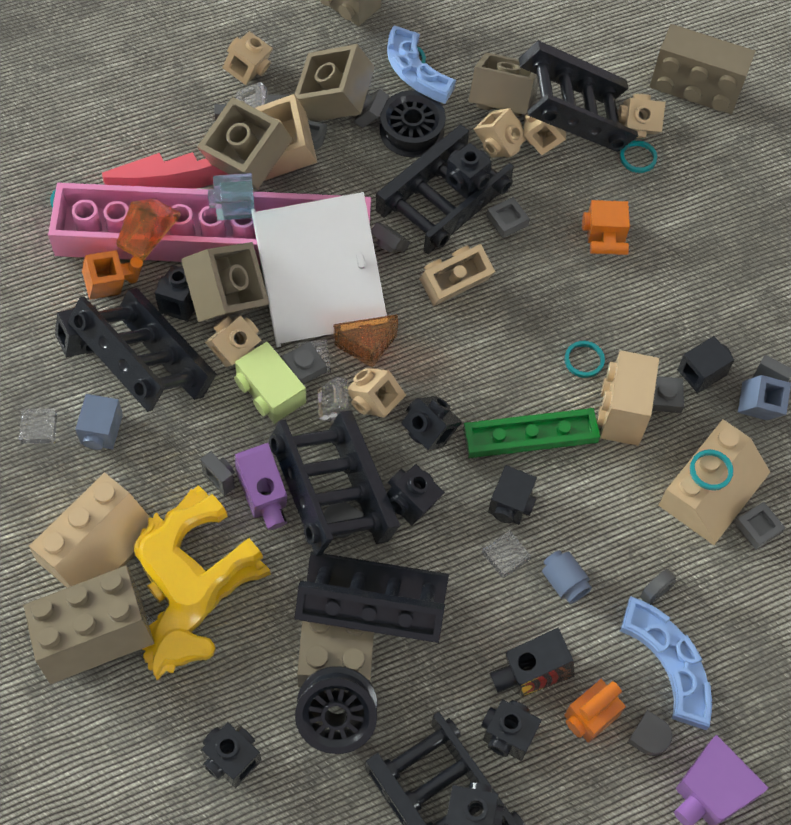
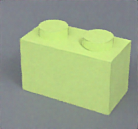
M267 341L235 361L236 376H234L236 384L242 392L246 393L248 391L254 398L253 403L262 416L268 415L274 424L306 403V387Z

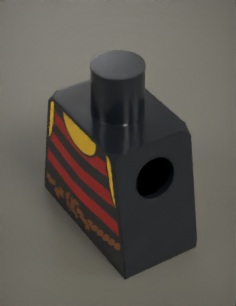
M559 627L507 651L505 655L508 665L489 673L497 693L517 685L521 696L575 677L574 660ZM528 666L533 667V669L530 671L522 670L523 668Z

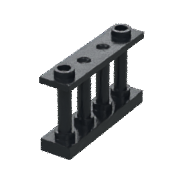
M539 40L519 57L520 68L537 74L541 99L527 111L528 116L616 152H619L638 137L637 131L621 125L615 100L628 90L626 79ZM551 81L560 84L562 99L553 96ZM574 91L582 94L585 109L576 106ZM596 100L604 103L607 118L598 115Z
M461 124L376 193L375 211L383 218L392 211H399L425 233L424 252L430 254L435 248L443 247L455 231L496 196L505 194L513 183L514 166L510 162L499 172L491 167L489 183L482 190H476L457 207L427 184L434 176H441L446 180L449 156L455 150H461L468 144L469 130ZM414 193H420L447 216L434 225L407 203L406 200Z
M138 288L128 289L119 308L97 311L85 296L80 297L68 320L69 325L147 412L153 411L164 390L182 386L194 400L203 398L217 375ZM123 321L131 331L117 333L109 323ZM142 342L151 353L137 355L129 345ZM162 364L171 375L158 378L149 367Z
M352 410L339 412L329 430L296 435L291 434L286 419L279 420L269 438L270 449L277 457L303 523L305 539L308 544H311L315 556H320L324 553L333 540V536L368 530L372 533L376 544L389 542L401 525ZM332 443L336 446L340 456L337 459L303 464L297 448ZM344 471L352 485L349 488L315 493L309 477ZM356 500L364 513V517L327 523L321 506Z
M311 551L307 581L300 580L298 586L294 619L439 643L449 574L324 553L320 556H315L314 552Z
M440 712L434 714L431 726L435 732L392 761L390 759L383 761L379 753L365 761L366 772L401 825H446L447 815L434 824L431 821L426 824L418 811L422 809L421 804L464 775L468 777L470 782L491 786L458 739L461 737V734L455 723L450 718L445 720ZM445 744L456 760V763L415 791L411 792L408 790L404 792L397 781L400 778L399 774ZM499 797L498 804L504 805V803ZM505 806L502 825H525L517 812L512 811L510 813ZM474 808V809H472V810L470 811V815L473 816L474 814H476L477 812H479L481 809H480V808Z

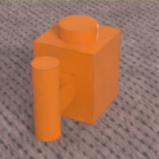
M591 200L589 211L584 212L582 218V230L587 231L590 254L628 255L629 243H625L630 228L628 201Z
M117 250L85 255L82 274L89 300L121 295L124 280H127L129 283H136L138 281L143 266L142 258L134 256L130 262L121 264Z
M600 679L571 703L564 716L567 718L566 724L573 734L579 738L583 736L589 743L620 717L626 708L625 704L618 698L622 693L621 688L614 681L607 685Z

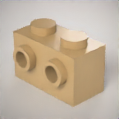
M481 244L471 249L468 245L453 252L452 258L444 262L438 259L424 267L425 271L419 280L433 307L489 280L495 273Z

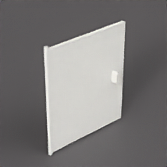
M364 192L256 212V209L251 210L277 348L281 347L282 343L388 324Z

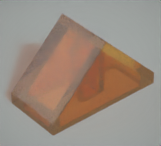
M155 198L131 202L116 242L117 247L144 261L181 216L180 212Z
M397 314L333 324L334 345L371 368L381 358L398 333Z

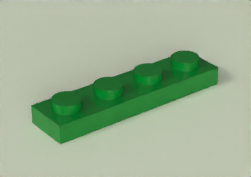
M594 408L467 422L463 426L468 458L599 443L600 440Z

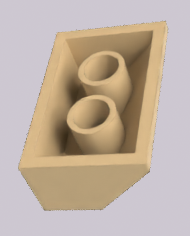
M722 419L669 485L658 505L712 545L717 543L770 474V470L752 439L724 419ZM708 449L717 450L730 459L733 465V477L730 483L723 489L715 491L706 490L698 486L692 479L690 463L693 457L700 451ZM703 456L695 463L696 474L702 481L708 484H720L727 479V466L718 457Z
M104 472L29 545V548L36 561L68 588L123 567L135 555L134 544L142 528L147 529L150 516L127 490Z

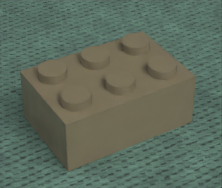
M670 24L660 48L649 88L732 115L756 51Z
M127 566L120 567L23 605L35 661L50 685L154 644L139 589Z

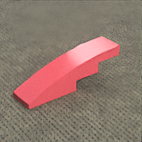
M193 152L165 162L160 153L102 172L104 185L197 189L233 179L228 173L211 165L206 158L197 161Z

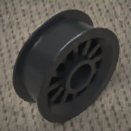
M416 90L396 93L387 99L380 113V137L389 150L400 156L421 157L444 138L445 110L439 101L431 99Z
M326 667L311 674L302 684L297 697L295 722L301 737L313 748L329 754H344L360 748L370 739L377 724L378 701L375 689L364 675L347 667ZM334 706H338L343 708L345 711L339 714H335L329 711L328 709Z

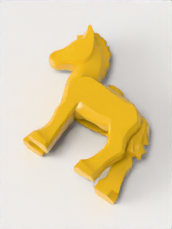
M199 485L193 490L190 489L179 505L165 515L164 520L160 518L158 513H155L153 518H148L147 529L142 528L134 544L135 555L151 581L147 585L148 589L159 603L165 599L169 604L165 611L157 616V620L149 625L154 644L142 649L145 651L143 658L145 663H148V670H153L156 680H159L166 671L174 673L175 668L178 666H183L197 660L210 659L215 653V644L210 638L197 636L192 632L213 611L221 599L230 595L238 586L245 582L259 580L271 575L270 569L261 561L263 558L261 551L250 538L242 542L206 572L200 564L180 549L184 536L191 529L207 522L219 523L228 517L224 506L213 494L208 496Z

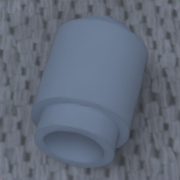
M558 550L544 560L546 566L543 568L542 573L560 598H566L569 604L577 602L592 589L588 582L590 578L569 551L562 553Z

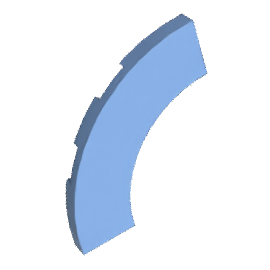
M394 25L390 31L387 44L388 59L392 68L413 89L431 99L446 104L455 89L456 80L439 73L427 63L421 62L417 48L420 34Z
M630 596L620 632L630 635L643 643L663 665L673 691L672 719L707 730L710 727L712 715L711 686L701 662L702 658L688 635L685 636L670 621L669 616L656 607Z

